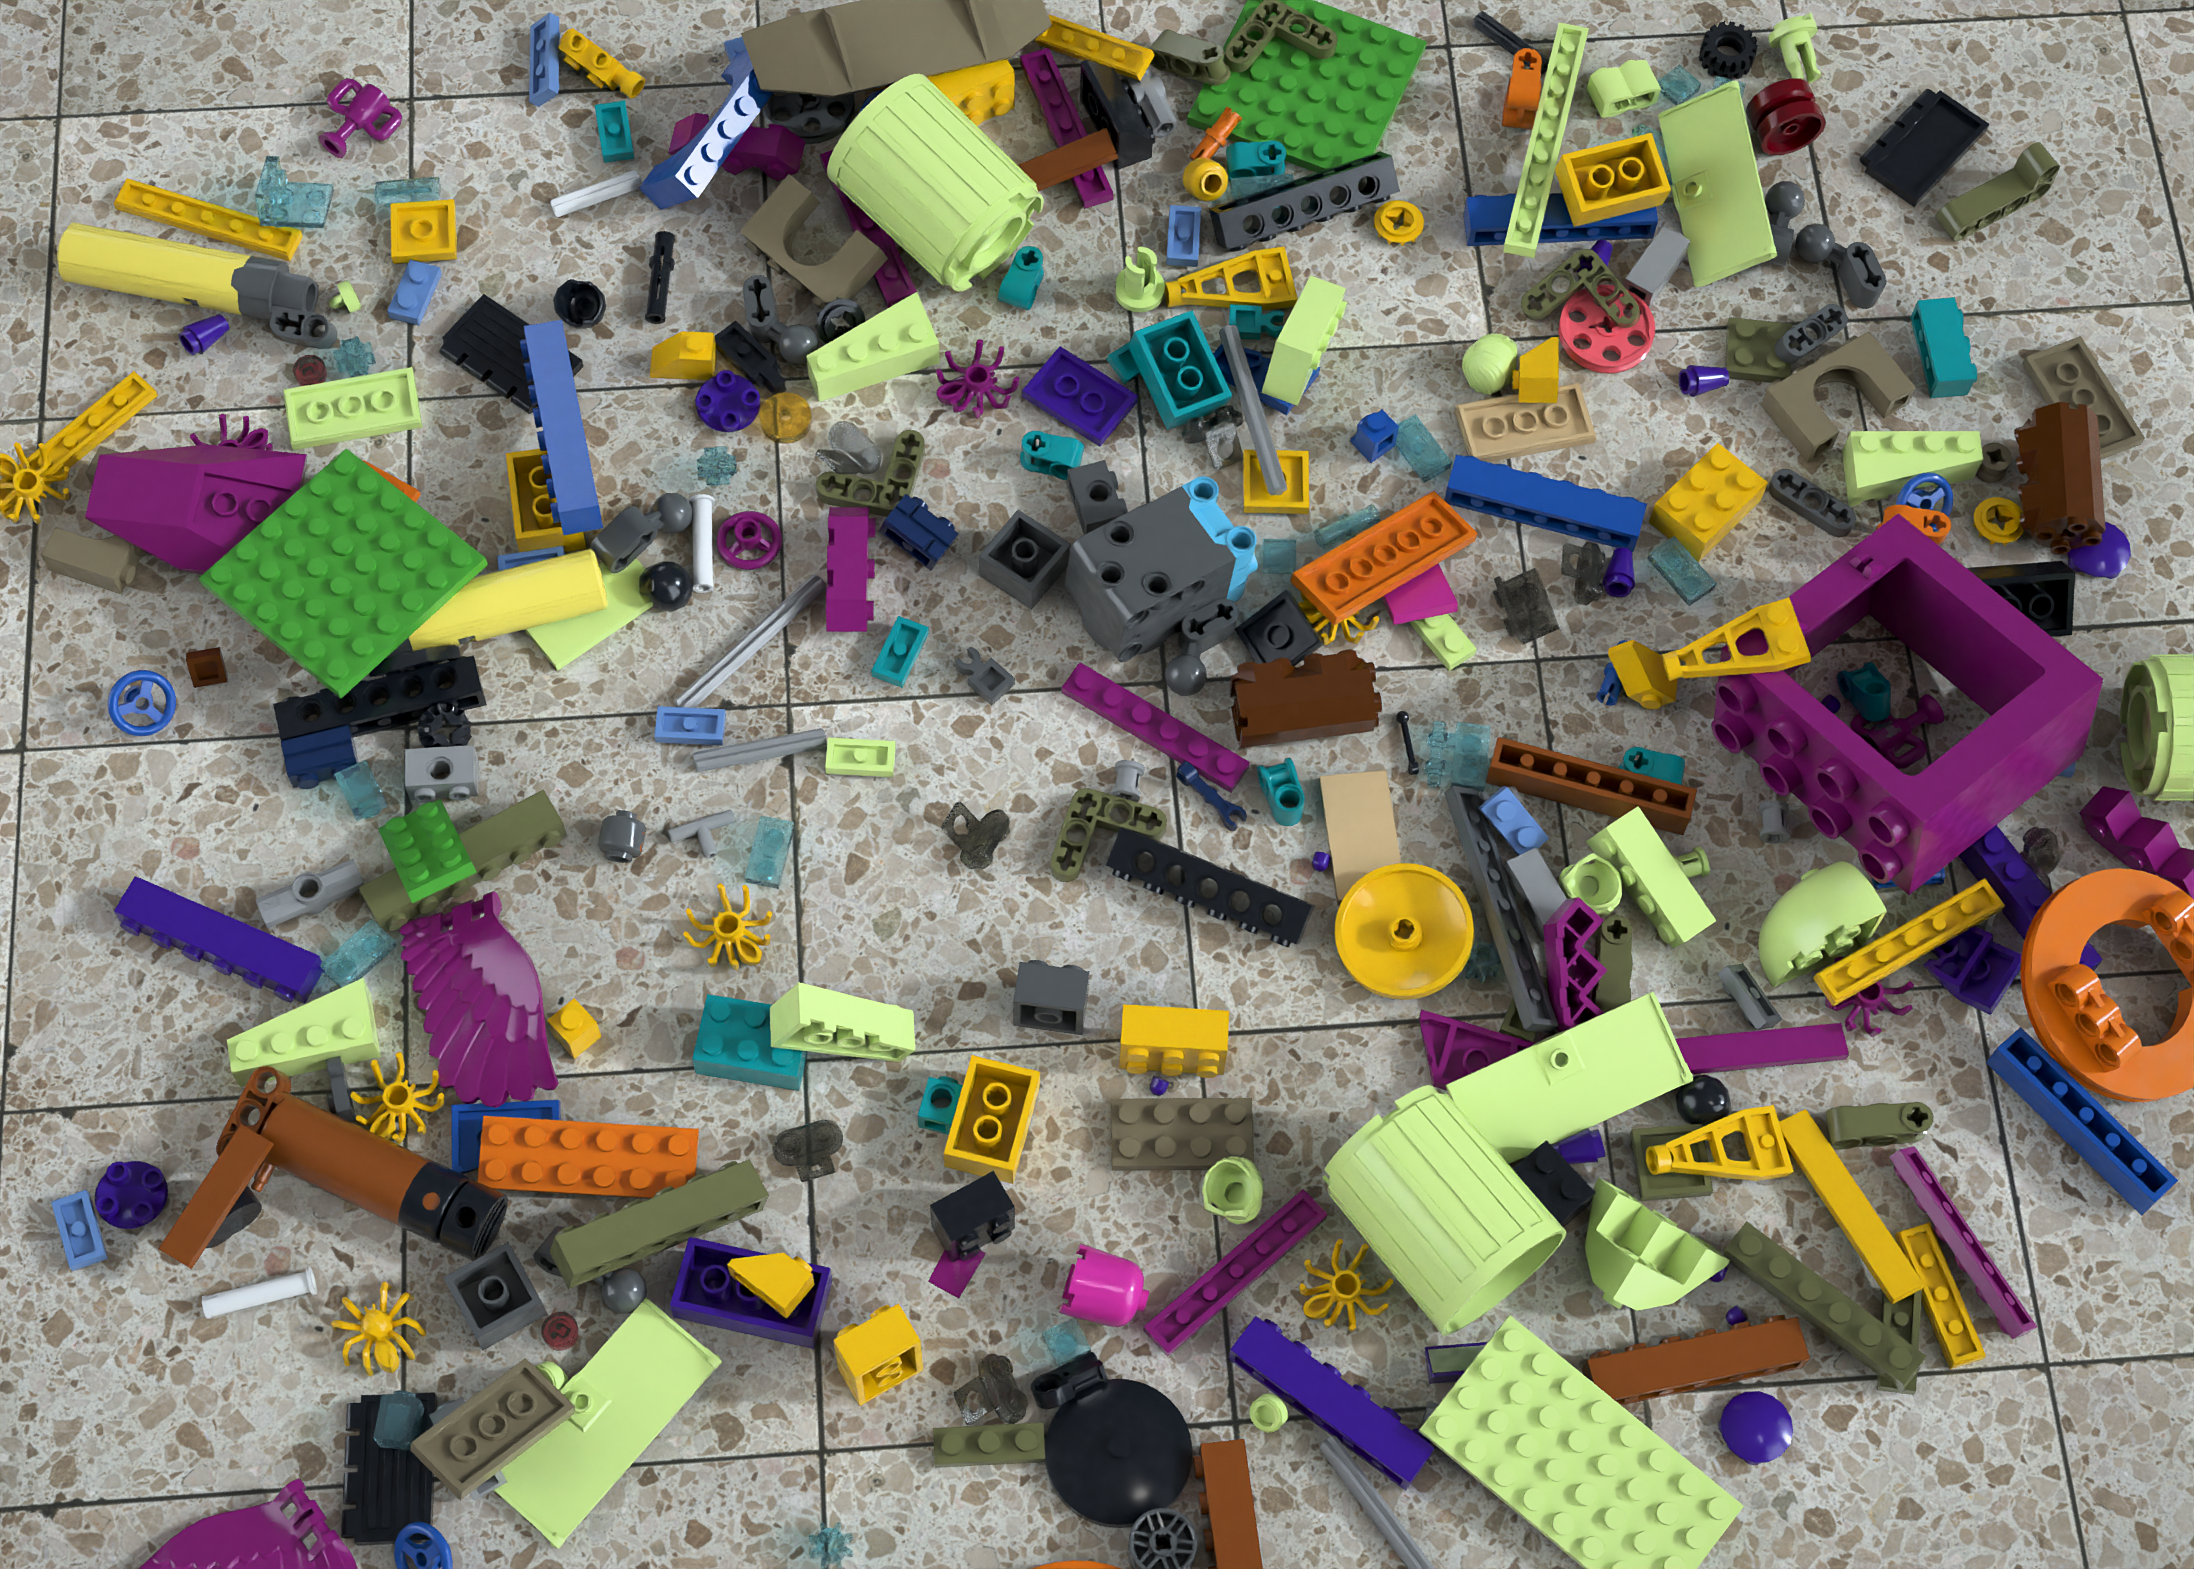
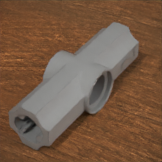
M1149 66L1141 81L1122 75L1128 85L1130 99L1133 103H1138L1142 116L1147 125L1153 130L1154 136L1162 138L1170 135L1177 128V120L1166 100V91L1161 78L1158 75L1154 76Z
M351 859L318 874L303 873L296 877L293 884L255 900L267 928H271L304 913L318 914L326 909L328 903L359 891L358 887L364 885V882L354 859ZM309 890H318L314 896L304 897L305 893Z

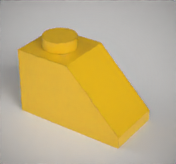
M681 331L653 346L650 378L709 380L714 377L717 358L714 333Z
M1551 337L1520 356L1519 370H1513L1512 389H1519L1518 403H1557L1559 337Z
M1634 639L1608 648V656L1629 698L1640 703L1646 709H1659L1663 705L1676 701L1678 678L1669 681L1662 655Z
M785 1253L735 1258L731 1259L727 1264L730 1276L786 1319L815 1285L813 1274L811 1273L813 1269L798 1256L792 1259Z

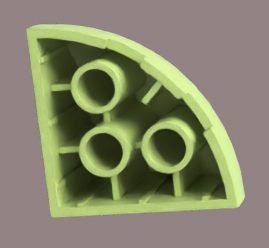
M1837 861L1820 870L1816 868L1808 871L1801 876L1802 881L1787 891L1767 914L1761 926L1758 947L1763 970L1772 987L1834 963L1836 957H1846L1868 944L1886 914L1887 909L1868 879L1852 864L1845 861Z

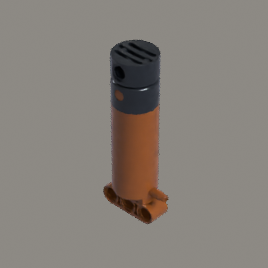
M259 1067L252 1073L216 1145V1152L219 1157L241 1124L274 1144L259 1166L251 1189L261 1192L265 1184L268 1183L274 1169L277 1168L431 1242L440 1243L442 1247L469 1260L474 1261L486 1253L497 1236L507 1211L508 1198L505 1194L475 1180L470 1181L468 1177L290 1094L292 1088L291 1080L285 1073L273 1067ZM275 1076L276 1087L271 1092L266 1093L265 1082L270 1077ZM254 1109H259V1120L250 1126L248 1123L249 1114ZM476 1216V1221L472 1226V1220Z

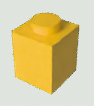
M575 998L547 1020L552 1036L574 1059L601 1038L597 1022Z

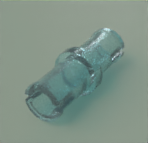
M1370 504L1353 514L1348 515L1345 513L1339 516L1337 521L1314 530L1315 540L1321 549H1325L1345 538L1350 540L1357 536L1358 532L1381 522L1379 512L1374 505Z

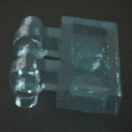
M1442 721L1433 722L1432 732L1428 734L1427 745L1430 747V757L1425 763V773L1428 775L1427 785L1439 787L1441 776L1448 775L1451 776L1450 787L1457 786L1484 792L1491 726L1457 722L1455 734L1445 733L1446 723ZM1445 748L1454 749L1453 761L1443 760Z

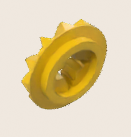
M1402 200L1389 201L1380 206L1375 213L1374 228L1378 232V237L1387 239L1389 245L1392 242L1400 243L1401 246L1409 241L1414 243L1416 238L1422 234L1424 227L1423 215L1415 205ZM1403 216V226L1394 230V223Z
M2002 497L1988 498L1982 501L1975 509L1973 527H1976L1979 531V538L1984 536L1990 540V544L1997 542L2005 546L2009 542H2016L2023 534L2024 530L2019 519L2020 513L2023 511L2016 503ZM1995 514L1999 521L2005 522L2002 530L1997 524L1991 523L1995 518Z

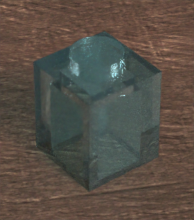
M366 760L334 774L356 821L362 818H372L378 815L382 809L388 807Z
M394 1391L393 1395L382 1394L373 1436L379 1447L410 1450L411 1442L419 1437L424 1406L419 1398H415L416 1395L414 1393Z

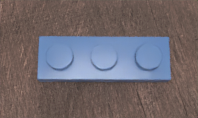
M550 12L530 26L529 102L537 107L554 98L558 94L560 87L559 17Z

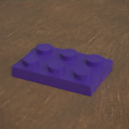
M1061 346L1022 390V397L1099 447L1138 402L1137 394Z

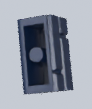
M905 494L884 520L879 532L932 571L954 543L959 533L954 530V525L947 518H937L928 511V505L918 497L911 498Z
M348 725L281 741L287 775L293 788L312 789L318 786L321 781L329 779L344 781L350 779L354 773L361 772L354 739Z

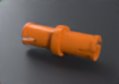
M1226 107L1212 128L1205 130V137L1193 153L1189 155V158L1192 161L1204 157L1211 159L1220 147L1224 148L1227 144L1226 138L1242 120V117L1235 111L1232 113V109Z

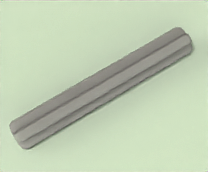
M819 728L699 751L693 754L696 771L702 772L825 748L827 740L824 730Z

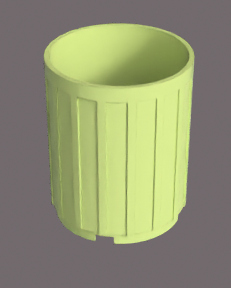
M913 74L904 77L874 98L843 133L830 156L827 166L828 178L941 285H949L955 291H964L971 288L973 285L969 282L970 279L979 275L984 280L1002 265L1029 234L1034 226V223L1029 218L1034 210L1040 213L1044 203L1042 195L1037 190V184L923 74Z
M2194 654L2150 655L2147 660H2140V662H2134L2131 665L2123 687L2120 724H2127V742H2121L2120 748L2125 777L2130 789L2137 796L2145 795L2146 798L2153 799V801H2194Z
M1426 1085L1396 1100L1394 1104L1397 1106V1109L1383 1118L1377 1114L1359 1129L1337 1151L1324 1170L1330 1178H1327L1326 1175L1322 1178L1328 1185L1327 1190L1330 1197L1443 1336H1447L1471 1324L1516 1290L1557 1250L1566 1237L1567 1232L1447 1093L1439 1094L1432 1085Z

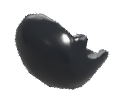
M567 280L557 288L553 299L557 315L563 322L577 329L592 328L594 325H597L603 319L607 307L604 293L590 281Z
M662 561L645 568L639 577L640 593L651 599L655 609L673 612L685 607L692 597V580L686 570L675 562Z
M1708 1075L1694 1076L1693 1082L1682 1085L1676 1094L1677 1111L1684 1121L1691 1125L1702 1124L1704 1127L1727 1117L1731 1110L1728 1089L1719 1079Z

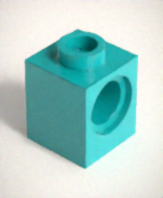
M939 1076L938 1079L929 1077L917 1115L918 1127L949 1135L963 1085L958 1084L957 1080L947 1076ZM938 1098H946L951 1102L946 1108H937L932 1104Z

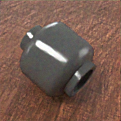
M618 810L616 815L607 816L602 821L598 847L605 853L604 857L606 859L619 863H631L632 858H637L642 854L646 827L644 823L636 819L637 814Z

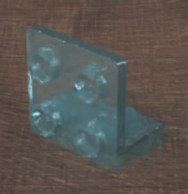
M266 156L255 193L260 226L300 227L307 229L324 228L334 193L333 184L287 182L286 170L281 169L279 156Z

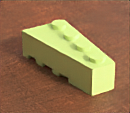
M1310 275L1275 343L1261 393L1298 406L1313 370H1317L1322 354L1326 352L1331 336H1334L1339 320H1342L1348 304V302L1343 301L1346 288Z
M917 292L806 356L808 376L819 402L940 363L939 342Z
M1850 431L1842 450L1849 507L1860 505L1861 501L1874 499V501L1887 499L1889 495L1899 493L1911 478L1921 473L1939 474L1949 484L1974 479L1983 461L1980 432ZM1926 482L1918 485L1917 487L1923 488L1932 485L1935 488L1938 487V485L1931 482Z
M1639 806L1586 841L1597 856L1608 860L1619 871L1623 883L1622 887L1657 928L1662 940L1670 944L1673 949L1716 922V919Z
M364 978L227 1039L231 1073L240 1087L246 1086L252 1073L263 1066L273 1067L289 1077L327 1069L326 1060L338 1056L341 1057L344 1065L381 1057L371 993ZM272 1076L267 1081L275 1080L276 1077Z
M798 982L770 1006L771 1047L901 1062L915 1051L913 1011L900 1008L898 1005H888Z

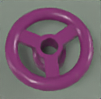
M744 511L730 516L720 526L716 537V545L721 557L731 566L743 570H753L766 566L778 555L782 544L781 531L776 522L766 514L756 511ZM759 523H762L770 530L772 542L762 538ZM735 526L736 542L727 548V534ZM746 536H753L752 538L745 539ZM755 548L767 552L753 560H743L735 557L744 550H753Z

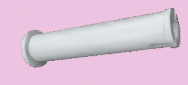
M698 494L689 499V503L693 508V591L708 593L713 591L712 507L715 505V499L710 495Z
M306 1267L304 1272L202 1296L204 1314L207 1319H210L214 1316L310 1292L312 1296L316 1295L317 1286L311 1267Z

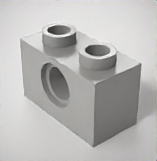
M474 745L405 749V788L410 800L421 803H428L441 798L463 801L469 797L479 796V759ZM439 773H449L444 779H435Z

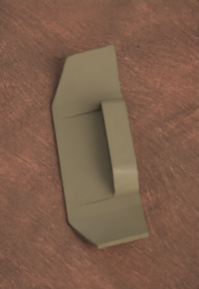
M860 0L803 12L742 32L741 35L762 91L834 98L892 85L900 79L913 74H923L929 77L1010 59L1048 30L1052 24L1042 0Z

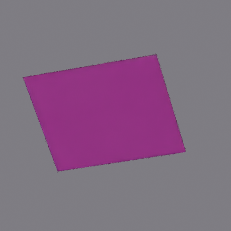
M944 1249L928 1282L959 1299L986 1253L980 1251L976 1256L967 1261H962L960 1258L952 1263Z

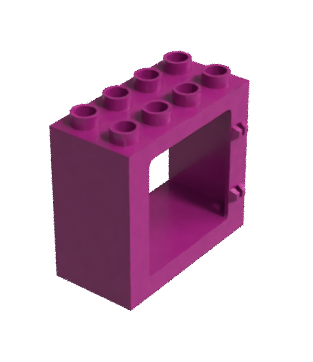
M1898 513L1789 596L1811 658L1869 614L1991 715L1990 718L1922 772L1909 776L1897 769L1789 676L1803 664L1778 672L1718 676V683L1715 685L1716 703L1711 728L1718 742L1731 753L1737 754L1743 750L1760 765L1759 770L1763 780L1775 793L1781 796H1787L1789 793L1794 794L1809 808L1808 813L1812 823L1824 836L1829 839H1837L1841 836L1859 851L1858 858L1862 867L1874 880L1883 884L1892 880L1906 894L1910 895L2083 756L2103 678ZM1760 629L1748 631L1738 637L1735 643L1738 652L1745 656L1763 655L1769 649L1764 633ZM1727 644L1721 648L1720 662L1731 659Z

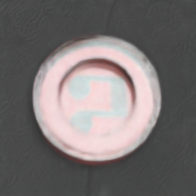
M316 355L302 356L293 366L295 379L300 386L323 383L327 378L325 363Z
M556 1312L544 1320L541 1334L548 1347L556 1351H564L571 1348L577 1342L579 1327L574 1317L570 1314Z

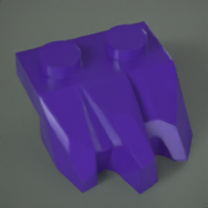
M1974 926L1933 949L1932 952L1939 959H1929L1923 964L1924 968L1959 1001L1991 1015L2020 971L2022 954L1993 942V934Z

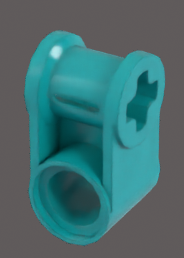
M1273 140L1230 144L1226 148L1228 179L1238 184L1279 180L1285 174L1286 168L1284 163L1286 149L1284 145ZM1270 149H1273V155H1270ZM1271 167H1274V173H1271Z
M1024 246L1017 251L1009 271L1004 276L1000 285L998 301L1025 310L1031 309L1044 276L1042 267L1043 254L1038 248Z
M1030 431L1022 438L1020 463L1027 471L1067 480V470L1079 467L1081 464L1084 445L1081 441L1072 437H1061L1041 431ZM1036 439L1039 440V445H1036ZM1032 458H1035L1034 464L1031 463Z
M1864 663L1862 668L1850 672L1846 670L1838 672L1837 682L1841 694L1851 702L1863 718L1869 721H1882L1890 716L1891 684L1878 671L1874 663Z
M1632 747L1625 752L1623 762L1618 768L1682 785L1685 760L1675 754L1656 752L1642 747Z
M1290 757L1285 758L1283 763L1266 768L1263 765L1257 766L1259 784L1267 798L1275 821L1283 826L1298 824L1302 819L1305 796L1292 759ZM1289 802L1294 804L1295 807L1286 808L1281 804Z

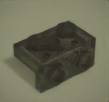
M1536 568L1507 581H1504L1501 576L1494 578L1497 589L1493 591L1498 606L1501 609L1505 608L1507 618L1503 619L1511 637L1516 636L1523 644H1526L1560 629L1542 579Z

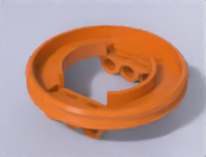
M2122 868L2093 872L2059 888L2042 904L2032 919L2026 933L2021 955L2020 977L2024 1004L2030 1022L2043 1047L2052 1059L2078 1083L2102 1096L2115 1100L2150 1102L2174 1096L2193 1088L2194 899L2182 889L2159 876L2144 871ZM2150 924L2192 986L2178 992V1008L2174 1022L2166 1035L2152 1046L2142 1047L2141 1040L2136 1032L2128 1025H2125L2118 1005L2113 999L2105 995L2106 993L2101 988V982L2097 974L2088 966L2079 964L2087 941L2093 933L2104 925H2123L2139 929Z

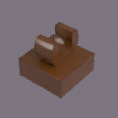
M220 647L186 653V662L194 688L228 682V674Z

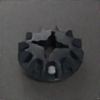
M836 297V300L825 302V307L821 312L817 313V324L814 326L819 338L825 344H828L864 323L865 316L861 307L853 300ZM843 314L842 318L850 326H838L837 330H835L836 325L832 323L831 318L839 319Z
M436 704L428 708L420 717L418 737L424 748L466 746L472 738L470 734L472 723L468 721L465 711L460 710L453 704ZM442 721H445L448 726L457 727V729L449 733L450 739H447L445 734H433L434 731L442 727Z

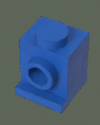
M1381 409L1378 412L1366 415L1360 420L1357 425L1356 435L1350 438V442L1372 463L1395 447L1399 426Z

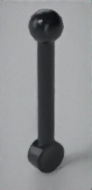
M1400 711L1396 715V720L1401 724L1409 762L1408 772L1410 775H1417L1419 765L1415 761L1407 724L1409 714L1406 711Z

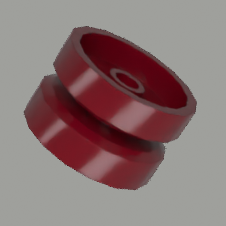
M1799 78L1778 81L1765 87L1748 103L1746 114L1753 130L1756 131V136L1763 152L1769 155L1793 153L1809 145L1824 131L1826 125L1824 115L1819 105L1815 103L1816 99L1807 81Z

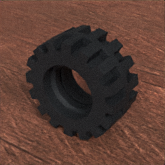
M1724 21L1719 22L1718 27L1715 24L1711 26L1710 31L1707 30L1699 52V60L1702 61L1701 66L1703 69L1708 68L1709 75L1712 76L1715 73L1717 74V79L1722 80V77H1726L1727 81L1732 80L1733 76L1739 79L1742 78L1743 74L1746 75L1753 65L1758 47L1756 45L1757 39L1755 36L1751 37L1753 32L1750 29L1745 31L1744 25L1735 26V22L1731 21L1729 25H1726ZM1729 46L1737 50L1739 55L1728 56L1721 53L1717 48Z

